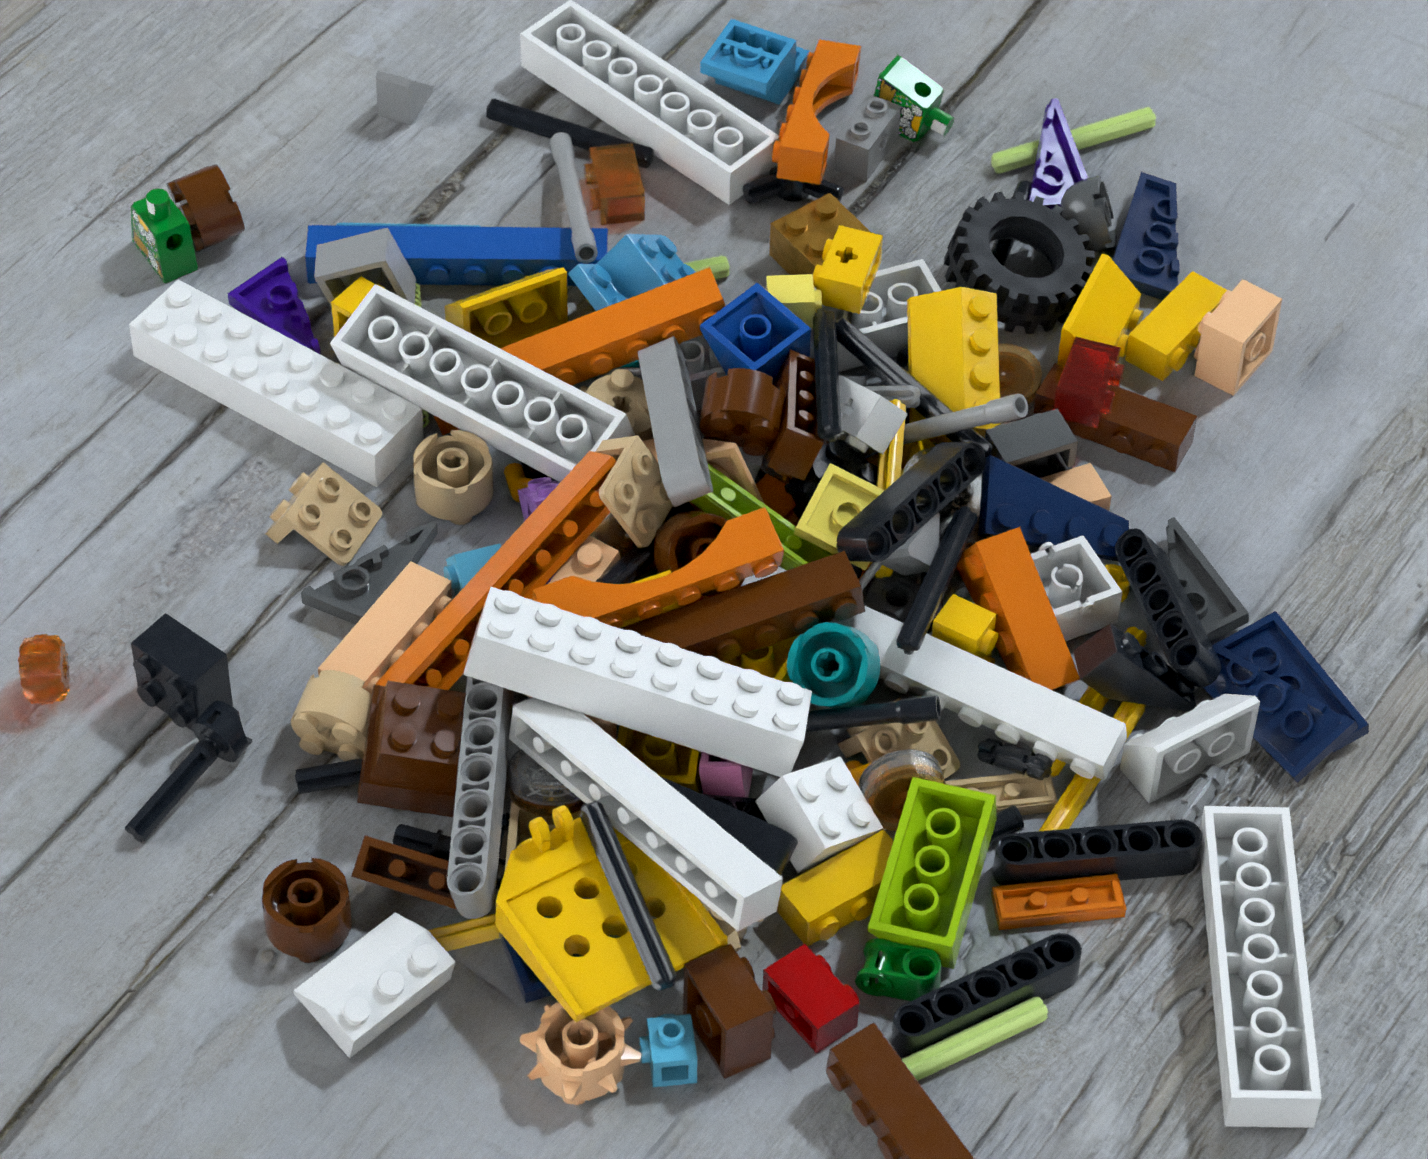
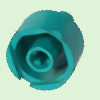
M820 623L800 634L794 640L788 653L787 672L793 683L801 688L812 691L810 703L830 708L851 707L864 703L877 685L881 667L879 650L877 645L860 630L837 623ZM830 661H837L839 663L838 671L828 669Z

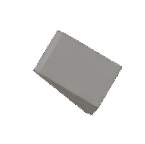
M377 71L378 116L411 125L431 96L434 86Z
M939 512L887 559L878 563L902 575L928 572L939 548Z

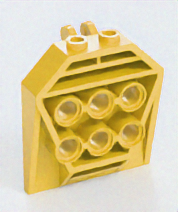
M562 805L552 810V817L556 826L553 831L549 832V827L542 817H537L529 821L532 838L521 842L516 849L511 851L496 898L495 926L571 1018L578 1022L651 985L652 982L581 818L573 820L568 808ZM613 827L651 916L657 918L653 919L675 971L684 968V964L726 946L728 943L727 936L699 898ZM582 897H590L592 899H583ZM549 915L554 916V918H545L543 916ZM610 935H617V936H620V937H619V938H611V937H609V936H610ZM572 954H580V955H583V956H581V957H573V956H571V955H572Z

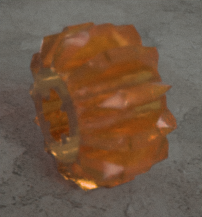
M48 634L34 635V637L24 638L19 647L20 656L18 658V673L21 679L20 686L23 687V695L31 704L41 703V705L54 704L56 701H64L70 690L69 681L71 680L65 643L58 635L48 636Z

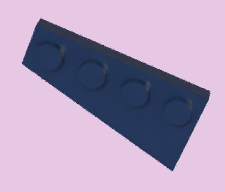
M1141 172L1113 261L1140 293L1164 300L1178 286V275L1180 272L1179 260H1177L1179 241L1178 232H1176V220L1178 218L1176 183Z
M989 455L986 457L985 467L982 472L978 536L989 538L1020 527L1026 544L1040 547L1046 542L1057 545L1084 536L1100 559L1119 562L1114 550L1118 538L1125 531L1129 530V520L994 456Z
M1276 611L1218 642L1219 645L1257 665L1267 674L1276 679L1277 677L1306 696L1310 698L1312 696L1326 704L1329 709L1354 720L1358 728L1339 744L1333 752L1369 733L1367 721Z
M1218 643L1213 645L1221 663V671L1212 684L1202 687V689L1212 699L1223 694L1256 696L1260 701L1253 740L1297 783L1358 728L1357 723L1351 718L1329 709L1326 704L1312 696L1311 698L1280 678L1277 677L1276 679L1267 674L1257 665Z

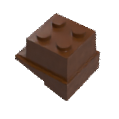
M387 681L386 686H373L357 803L453 818L466 693Z

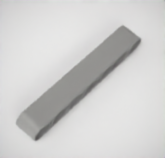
M673 336L638 351V358L662 482L672 505L677 507L713 492L686 360L676 338Z
M467 676L447 884L460 915L465 918L476 919L488 914L495 902L514 691Z

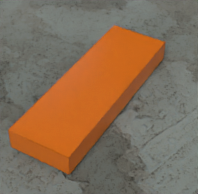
M1118 874L994 886L991 890V898L999 930L1125 917L1127 909Z

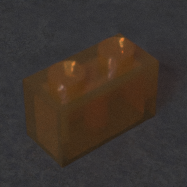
M633 143L589 148V163L583 164L584 180L586 186L592 185L593 189H589L590 206L592 211H598L601 225L645 220V192Z

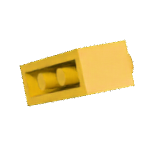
M1192 271L1129 333L1125 361L1161 381H1164L1174 370L1179 371L1185 364L1188 355L1200 343L1201 333L1198 332V328L1202 318L1207 312H1214L1227 289Z
M884 829L782 885L777 912L803 944L810 946L819 940H828L840 928L855 920H864L873 912L893 844L892 838Z

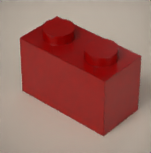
M803 944L763 969L762 990L766 989L770 993L776 1010L815 1053H818L858 1026L860 1001L856 992L848 984L843 985L832 973V969L826 959L821 955L816 956L806 944Z

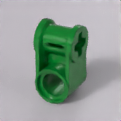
M874 938L866 942L863 950L866 957L863 969L857 972L855 978L856 986L864 993L872 996H885L912 1001L940 988L941 959L935 951L926 947L894 943L883 938ZM880 951L883 952L882 957L879 956Z

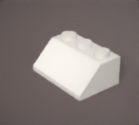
M1223 694L1211 701H1202L1193 710L1179 717H1170L1159 727L1145 734H1136L1124 744L1120 770L1150 804L1201 778L1200 774L1207 765L1215 764L1220 768L1250 753L1260 701L1256 696Z
M393 913L298 986L293 993L350 1059L451 979L456 962L426 928L397 913Z

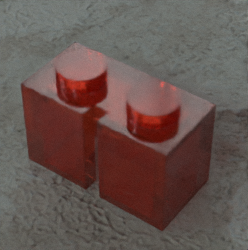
M1075 337L1056 388L1053 410L1058 409L1064 420L1098 428L1103 413L1110 414L1115 397V392L1111 391L1112 387H1119L1122 381L1125 365L1119 364L1121 347Z

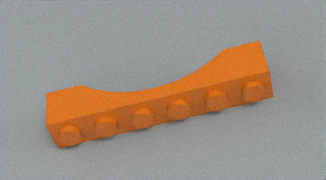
M819 39L815 52L808 53L806 69H802L799 87H795L793 103L789 104L787 109L786 122L781 124L779 141L776 140L773 147L772 162L778 163L777 178L821 184L827 167L830 134L820 125L816 116L826 106L853 93L858 79L861 46Z
M766 507L727 520L717 538L701 555L683 568L666 576L641 583L628 584L593 582L576 576H569L533 589L532 600L543 604H552L561 610L583 617H592L601 623L620 628L624 621L638 616L640 619L654 617L666 606L678 603L680 606L693 603L701 597V594L714 589L718 592L727 591L737 586L740 580L755 575L756 578L766 577L774 573L778 566H781L784 548Z

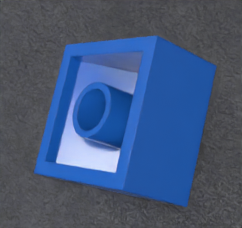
M759 283L754 284L700 325L702 334L726 376L728 369L745 368L763 372L773 377L774 381L790 349L808 357L810 356L811 328Z

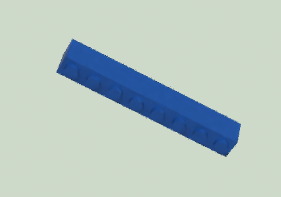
M308 225L305 261L307 283L318 284L314 278L317 245L388 227L416 277V283L419 285H505L545 270L564 267L567 272V286H576L568 273L577 264H597L608 253V228H590L594 234L598 255L590 263H581L575 257L571 239V228Z

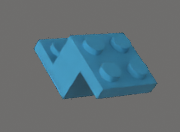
M731 19L701 60L700 73L714 77L716 84L780 105L800 76L802 69H805L807 56L810 51L797 47V40Z
M626 234L597 264H577L568 275L595 311L696 272L680 260L676 254V246L666 236Z

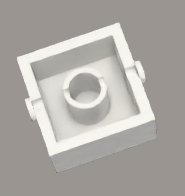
M1084 536L1057 545L1046 542L1040 546L1038 552L1031 554L1065 642L1104 628L1110 623H1118L1122 590ZM1049 548L1050 552L1047 553L1045 549Z
M841 757L782 775L755 801L768 823L787 831L797 839L798 844L790 858L797 873L816 867L883 829Z

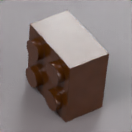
M730 943L685 963L683 1014H691L693 1030L723 1078L726 1079L771 1059L772 1039L775 1038L773 1015L776 1014V1006L770 993L766 989L761 991L755 982V974L746 957L740 958Z

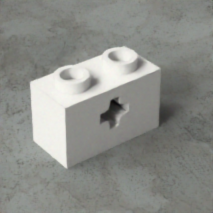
M839 375L842 432L837 434V439L847 442L863 453H866L867 449L871 448L883 455L908 414L881 395Z

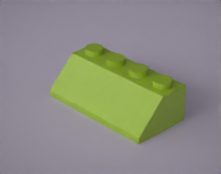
M912 777L868 925V932L878 938L887 939L894 943L929 948L939 955L942 967L954 969L997 819L996 795Z

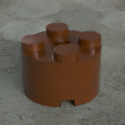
M217 164L204 167L167 183L174 203H180L179 210L189 223L196 252L245 231L237 202H233L229 190H231Z
M728 369L727 376L718 378L717 372L711 374L706 380L699 423L704 439L736 443L748 455H764L768 445L779 433L785 397L783 386L780 384L778 389L772 385L773 377L752 369Z
M686 511L670 518L663 526L659 527L654 537V561L658 572L662 573L671 570L672 573L694 560L699 547L702 546L705 551L717 538L727 520L719 515L700 511ZM714 589L701 595L712 596L720 594L722 592H718L716 589Z
M311 858L312 862L297 863V859L286 861L270 872L263 885L262 907L268 939L279 951L289 956L297 957L304 963L316 962L321 956L338 948L345 941L352 928L350 897L346 878L342 871L334 864L318 858Z

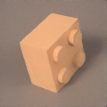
M1244 279L1232 291L1227 290L1214 312H1207L1199 324L1198 332L1201 333V339L1194 353V359L1197 360L1194 376L1234 396L1273 351L1282 298Z

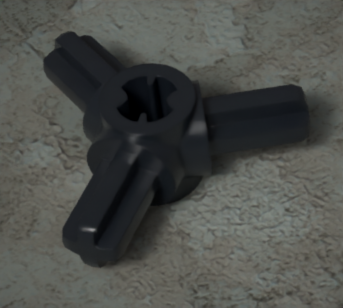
M778 163L777 166L770 169L769 176L743 186V193L748 203H755L776 194L783 200L797 202L806 199L809 195L819 199L829 193L840 202L844 194L843 187L825 179H822L819 185L777 178Z

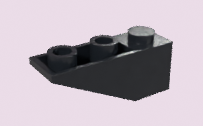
M1111 623L1073 651L1080 680L1107 699L1188 712L1197 706L1193 695L1194 685L1167 665L1160 654L1155 651L1149 652L1139 644L1138 640L1131 633H1123Z

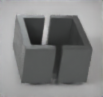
M1058 409L1037 413L1030 417L1007 424H1000L986 430L985 439L993 447L991 456L1038 478L1072 469V466L1075 465L1078 441Z

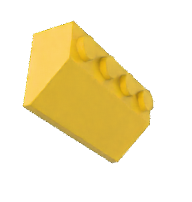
M957 287L910 297L907 300L908 373L953 412L983 405L990 400L1000 398L997 294L966 287ZM909 408V423L926 419L914 408ZM990 423L974 427L973 429L985 438L987 429L994 428L1001 423ZM945 435L929 438L932 443L936 444L952 442Z

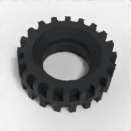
M1003 192L994 193L990 203L983 196L977 199L974 208L968 206L947 247L948 251L944 257L943 265L949 266L945 278L947 282H956L955 288L966 287L997 294V321L1005 323L1004 331L1013 333L1016 326H1023L1026 334H1034L1038 325H1041L1047 332L1053 330L1057 320L1062 324L1065 323L1094 269L1091 265L1095 255L1094 251L1086 250L1090 242L1088 235H1078L1076 232L1079 222L1075 218L1069 221L1065 220L1061 216L1064 209L1058 205L1053 209L1044 206V198L1036 196L1033 202L1024 200L1023 192H1014L1012 199H1006ZM997 239H1012L1027 244L1047 258L1052 266L1053 273L1043 278H1028L1015 274L998 262L991 252L990 242Z

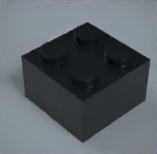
M165 613L131 642L133 667L136 673L139 697L148 706H156L168 714L177 726L187 727L193 731L192 726L210 704L217 700L233 706L227 654Z

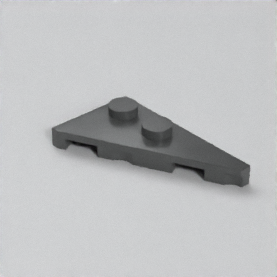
M1175 517L1169 519L1168 526L1166 527L1169 561L1210 642L1248 623V611Z
M429 521L425 525L411 529L406 532V539L389 549L382 545L357 559L353 565L345 566L333 572L334 579L315 590L311 586L304 588L301 592L302 603L357 624L410 561L418 563L438 534L437 523Z

